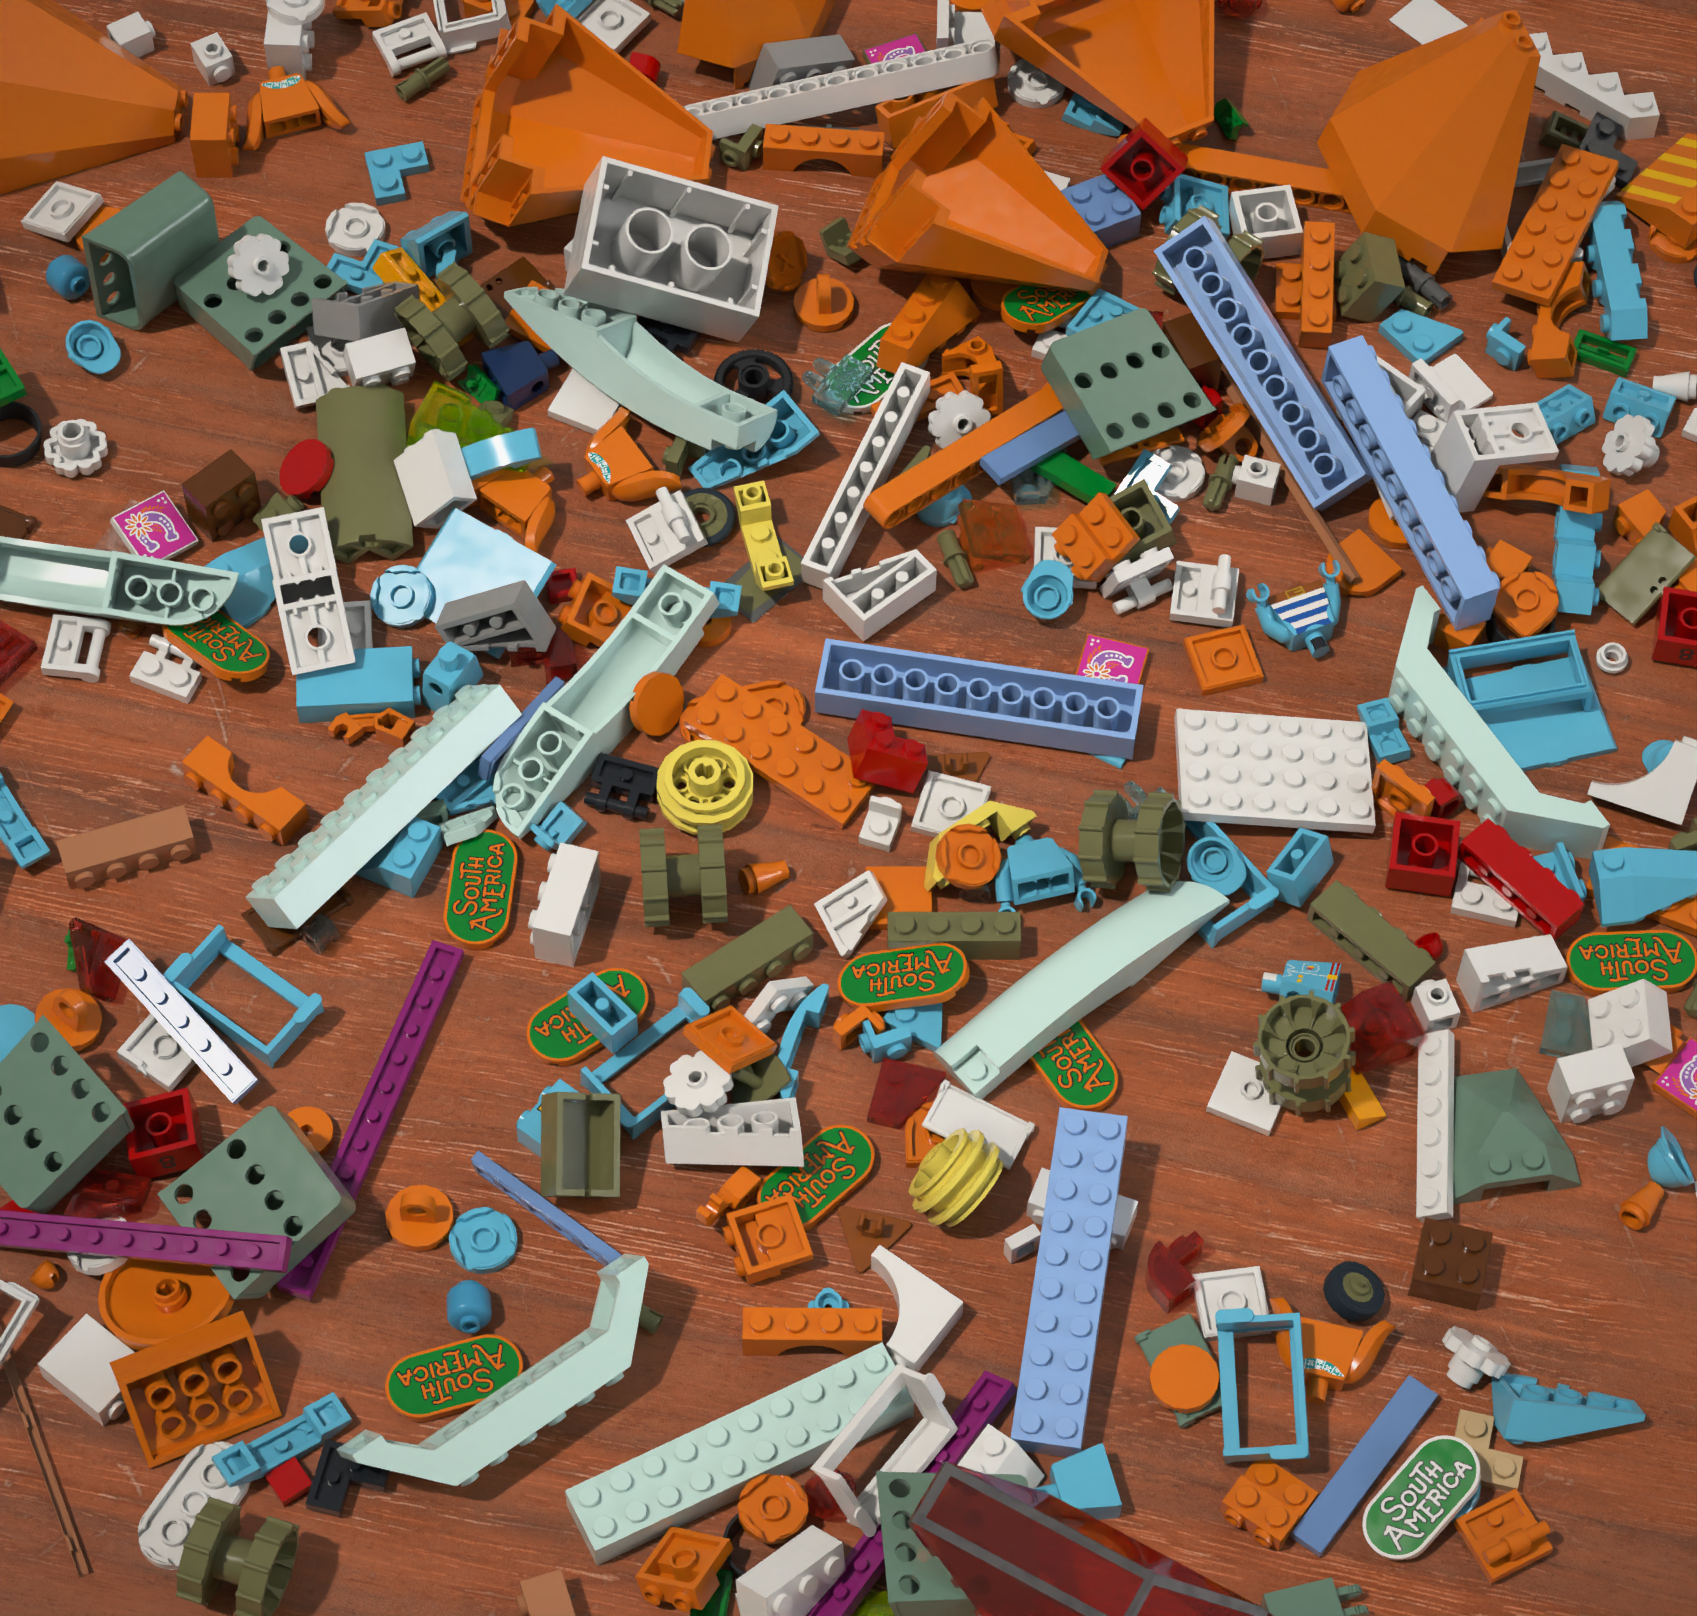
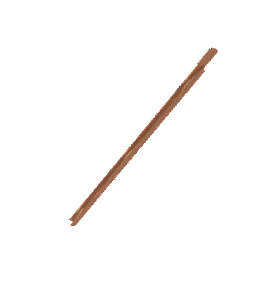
M1222 363L1219 381L1234 404L1238 402L1244 403L1250 410V416L1246 421L1269 459L1272 462L1281 464L1280 476L1334 560L1340 564V569L1348 582L1355 584L1353 580L1355 577L1360 578L1359 574L1319 512L1309 502L1247 400Z
M0 1324V1338H1V1336H2V1334H3L4 1332H3L2 1327H1V1324ZM9 1352L3 1362V1366L79 1577H82L90 1572L11 1352Z

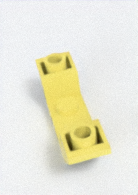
M764 480L734 486L741 534L756 584L762 591L794 585L787 557H782L772 523L771 502Z
M988 801L939 833L929 845L924 887L927 892L937 885L941 890L950 884L939 871L935 858L937 844L946 832L956 825L969 823L981 826L984 829L991 826L1002 842L1011 836L1017 840L1020 836L1031 830L1028 824L1036 817L1034 811Z

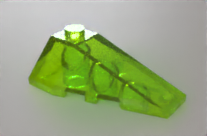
M434 381L410 422L406 446L414 445L424 437L426 432L433 429L456 433L460 448L491 437L514 432L515 430L511 427L500 425L493 419V414L488 410L481 411L471 403V398L464 392ZM530 463L517 468L508 466L503 469L526 472Z

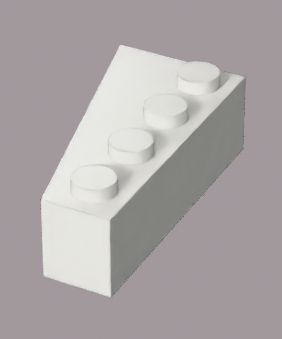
M796 1097L725 1104L719 1106L713 1113L703 1110L697 1117L680 1114L678 1109L661 1111L665 1161L668 1164L804 1167L802 1134Z

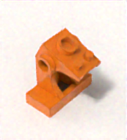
M977 336L951 350L946 349L942 354V376L950 372H954L956 376H968L970 380V393L977 395L983 400V408L988 410L991 415L1003 413V367L1000 360L996 361L992 347Z

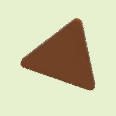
M988 752L927 755L928 765L925 770L927 773L930 770L977 782L990 759V754Z
M843 1205L837 1209L858 1274H863L871 1267V1255L879 1245L888 1250L911 1228V1223L908 1220Z

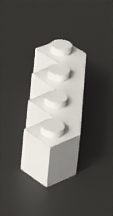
M1547 32L1529 34L1541 55L1535 86L1544 90L1545 96L1563 106L1569 104L1580 111L1579 115L1589 121L1592 120L1597 112L1623 126L1618 137L1625 141L1654 138L1660 114L1653 92L1624 95L1618 72L1588 75L1582 52L1553 55Z

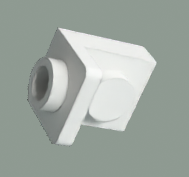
M871 796L869 810L859 834L858 843L890 852L901 822L902 805L889 797Z

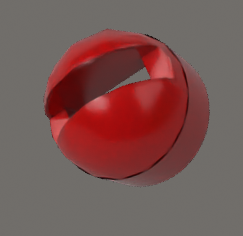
M1436 932L1421 936L1414 944L1418 948L1428 951L1433 960L1438 959L1444 949L1443 942Z

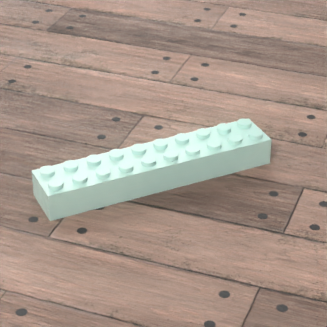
M468 684L460 688L454 695L456 697L454 701L449 705L439 708L432 716L434 719L427 726L417 729L410 736L412 740L405 747H400L389 755V762L383 768L374 770L366 777L367 783L364 786L350 792L343 799L344 804L337 811H332L323 817L320 822L322 825L315 832H310L299 840V847L293 853L281 857L275 863V870L268 876L265 875L259 878L252 885L253 890L245 898L268 927L298 929L522 715L500 684Z
M881 1342L565 1490L567 1507L596 1565L598 1566L664 1535L670 1526L679 1528L738 1500L741 1491L748 1482L762 1474L771 1473V1475L780 1476L782 1474L789 1476L814 1464L895 1368L884 1344ZM905 1386L858 1442L913 1417L914 1401Z

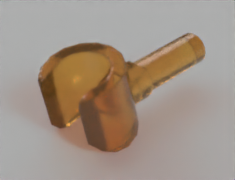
M104 617L101 618L110 622L112 628L123 631L132 640L139 638L146 630V627L141 625L143 622L128 620L126 623Z

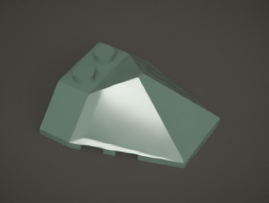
M1517 1068L1454 1077L1453 1205L1480 1201L1484 1189L1541 1181H1544L1546 1191L1580 1187L1581 1183L1573 1153Z

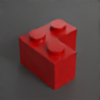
M861 709L847 738L853 778L914 793L928 765L925 744H921L913 739L906 740L895 737L890 716L877 711L871 712Z

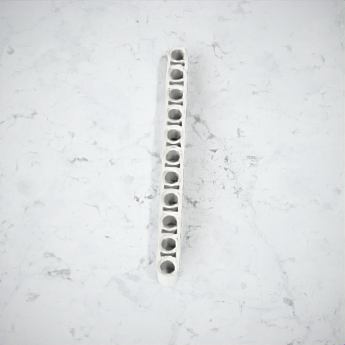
M980 39L684 106V108L713 131L712 140L745 133L752 123L765 128L766 124L781 125L987 79L999 72V64L994 41Z

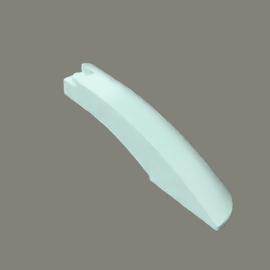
M523 287L504 292V298L518 315L565 362L598 389L649 422L709 450L724 445L732 450H738L743 447L756 452L769 439L776 423L777 409L729 390L690 367L637 322V315L563 295L564 289L562 288L538 290V287Z
M0 536V601L122 620L183 626L204 620L218 611L231 596L239 577L238 572L135 554Z
M663 564L631 610L604 644L563 688L547 703L543 702L502 758L494 778L493 792L495 794L496 810L501 821L513 835L521 839L531 831L530 826L533 823L538 825L546 818L560 801L563 802L594 771L600 753L609 755L630 732L634 724L630 718L629 705L630 700L634 701L636 693L633 690L643 676L653 671L669 673L672 676L677 673L703 637L702 627L720 604L712 591Z
M1176 881L1171 887V892H1143L1090 926L1034 967L933 1052L934 1057L968 1093L975 1096V1098L983 1099L1028 1059L1081 1018L1127 987H1133L1226 907L1230 900L1209 886L1189 881Z

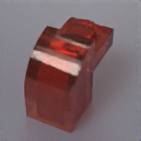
M557 627L546 652H536L535 647H519L518 651H509L511 668L543 663L546 684H549L555 676L564 682H569L577 673L573 642L567 633Z
M1196 1231L1186 1238L1184 1235L1178 1237L1170 1244L1168 1249L1161 1241H1158L1149 1254L1145 1275L1146 1286L1150 1295L1166 1313H1169L1193 1295L1196 1280L1184 1267L1202 1253L1204 1240Z

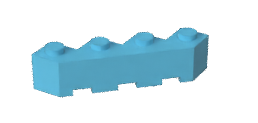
M1620 201L1601 202L1586 232V235L1590 237V245H1586L1585 258L1586 262L1590 263V267L1597 271V280H1593L1592 291L1594 298H1597V301L1604 305V314L1600 315V330L1604 333V336L1611 341L1648 338L1647 304L1645 298H1640V287L1642 285L1638 263L1633 264L1635 248L1631 230L1625 229L1624 218L1627 217L1626 207Z
M1569 464L1559 465V470L1593 476L1600 475L1597 467ZM1556 504L1552 578L1554 579L1559 596L1557 612L1591 615L1592 606H1597L1599 601V588L1595 587L1592 578L1593 570L1599 569L1601 550H1596L1594 537L1595 532L1601 531L1603 515L1602 513L1586 514L1563 510L1562 506Z

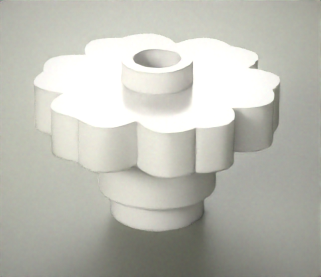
M261 233L256 237L245 235L241 240L235 242V254L228 257L227 264L228 275L236 279V288L256 297L260 293L271 295L275 290L282 287L283 279L281 276L289 272V256L286 252L280 251L281 242Z
M967 390L960 392L959 395L950 391L944 397L936 400L937 410L931 412L928 416V431L936 436V444L943 449L990 421L991 414L983 408V400Z
M1630 414L1616 421L1614 430L1607 433L1602 446V451L1606 454L1603 459V465L1609 472L1618 476L1624 474L1629 477L1634 472L1640 471L1641 468H1649L1656 463L1660 450L1655 443V439L1651 437L1655 429L1651 422L1640 415L1634 417Z
M84 419L62 421L58 426L51 428V438L43 443L46 462L54 465L57 474L65 475L69 478L75 477L79 472L83 475H90L94 470L102 466L101 458L108 454L105 433L97 431L94 422Z
M701 1050L694 1057L682 1055L678 1061L670 1065L672 1075L666 1077L663 1081L665 1095L669 1103L675 1104L680 1114L692 1117L699 1116L703 1110L709 1113L715 1112L719 1106L727 1102L725 1092L731 1090L734 1085L732 1073L728 1074Z
M1453 1326L1452 1329L1449 1328L1442 1339L1445 1347L1455 1353L1448 1363L1450 1369L1446 1374L1453 1382L1466 1389H1470L1473 1384H1478L1484 1373L1496 1378L1504 1376L1511 1365L1508 1358L1498 1352L1497 1348L1488 1340L1479 1335H1472L1463 1328Z

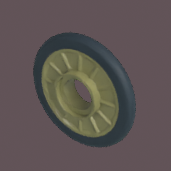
M696 488L683 493L694 515L705 512L710 516L706 522L698 523L708 542L703 547L715 545L730 534L735 524L736 514L734 506L727 496L709 488Z

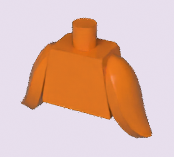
M522 466L511 468L510 470L501 469L471 481L477 500L467 507L480 506L482 511L524 539L525 547L537 553L538 548L552 526L556 514L555 503L552 500V489L549 486L554 480V475L545 466H541L533 474Z

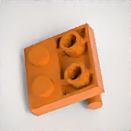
M1516 1488L1456 1518L1454 1521L1456 1529L1490 1584L1551 1554L1553 1550L1551 1543L1546 1537L1550 1533L1548 1524L1544 1520L1537 1523Z

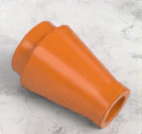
M784 860L746 864L743 869L738 871L740 886L747 895L751 893L758 895L782 880L789 878V869Z
M1650 1181L1642 1189L1623 1201L1619 1211V1218L1622 1223L1633 1230L1647 1227L1661 1198L1664 1196L1663 1188L1659 1184Z

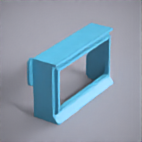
M1575 629L1449 650L1448 663L1444 671L1479 715L1580 699L1582 709L1586 712H1591L1595 708L1593 690L1589 685L1576 640ZM1562 653L1568 654L1576 684L1472 701L1470 699L1463 673L1464 669Z
M1184 820L1187 830L1197 840L1207 836H1216L1227 841L1230 840L1214 822ZM1234 843L1233 845L1244 862L1247 872L1246 879L1241 888L1251 899L1216 924L1209 920L1197 931L1211 948L1222 938L1268 907H1273L1274 900L1279 895L1278 888L1273 886Z
M220 924L215 927L192 954L182 953L163 974L205 1021L270 1068L274 1067V1063L317 1015L325 1012L322 1005V997L319 994L314 993L309 997L228 940L224 927ZM219 954L226 957L298 1009L292 1019L267 1046L188 990Z
M684 988L678 994L677 1007L593 1072L586 1066L580 1070L581 1086L587 1088L591 1093L611 1094L603 1085L685 1020L691 1023L707 1016L710 1012L709 1006L693 989ZM664 1094L634 1117L621 1103L620 1125L631 1135V1139L634 1140L661 1119V1111L672 1110L676 1105L669 1103Z
M1249 1308L1218 1310L1215 1314L1218 1334L1224 1439L1223 1457L1225 1464L1240 1461L1310 1459L1300 1313L1254 1315L1253 1311ZM1289 1330L1296 1444L1240 1448L1234 1333Z

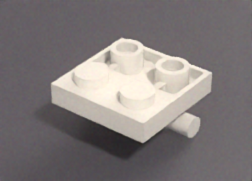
M667 487L659 488L656 491L659 502L626 520L653 574L657 573L663 564L669 566L708 544L681 490L670 495Z
M1157 547L1151 548L1140 555L1141 558L1132 564L1130 560L1117 564L1112 568L1113 571L1105 576L1107 580L1099 588L1104 599L1124 590L1129 595L1112 604L1113 610L1117 615L1134 607L1140 609L1155 602L1156 597L1173 590L1172 582L1168 578L1152 586L1148 579L1160 574L1174 559L1169 547L1158 551Z
M1220 555L1218 566L1184 561L1176 562L1169 620L1232 627L1239 568L1230 567L1231 557L1229 555Z

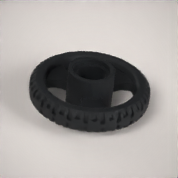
M747 349V351L742 350L733 353L722 361L714 376V382L725 387L724 383L727 375L733 369L739 370L738 389L734 392L760 403L767 400L769 393L777 396L781 391L785 390L790 397L793 393L794 382L791 369L781 357L769 351ZM762 364L775 369L781 377L769 379V372Z

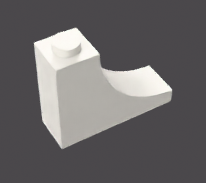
M1683 736L1682 741L1675 739L1665 759L1651 772L1638 779L1622 783H1604L1592 780L1587 794L1682 825L1697 780V739Z
M879 1245L871 1255V1269L889 1286L894 1295L899 1314L895 1331L886 1344V1350L895 1366L899 1364L918 1372L962 1317L963 1301Z

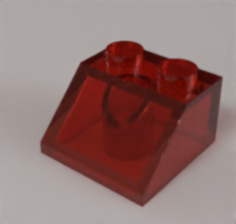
M1392 981L1363 990L1341 1006V1012L1345 1016L1349 1028H1355V1041L1351 1042L1350 1051L1356 1052V1065L1352 1066L1356 1075L1414 1055L1424 1036Z

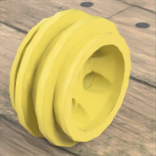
M695 740L680 745L665 757L657 772V801L663 816L676 828L690 834L697 835L698 825L722 824V832L731 830L745 819L753 804V773L747 759L734 747L720 741ZM730 781L734 787L726 788L723 784ZM684 782L687 786L681 790L677 789V786Z
M964 1128L958 1129L950 1134L942 1143L935 1145L920 1163L919 1170L910 1184L908 1192L910 1196L915 1197L912 1204L914 1210L917 1213L929 1210L927 1218L933 1226L944 1222L946 1226L952 1227L964 1220L986 1197L1001 1174L1004 1164L1000 1158H997L1000 1149L994 1142L983 1145L985 1137L979 1129L967 1133Z

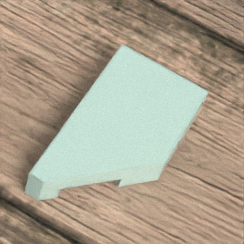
M490 806L439 823L437 826L441 827L442 839L446 846L478 836L498 817L495 807Z

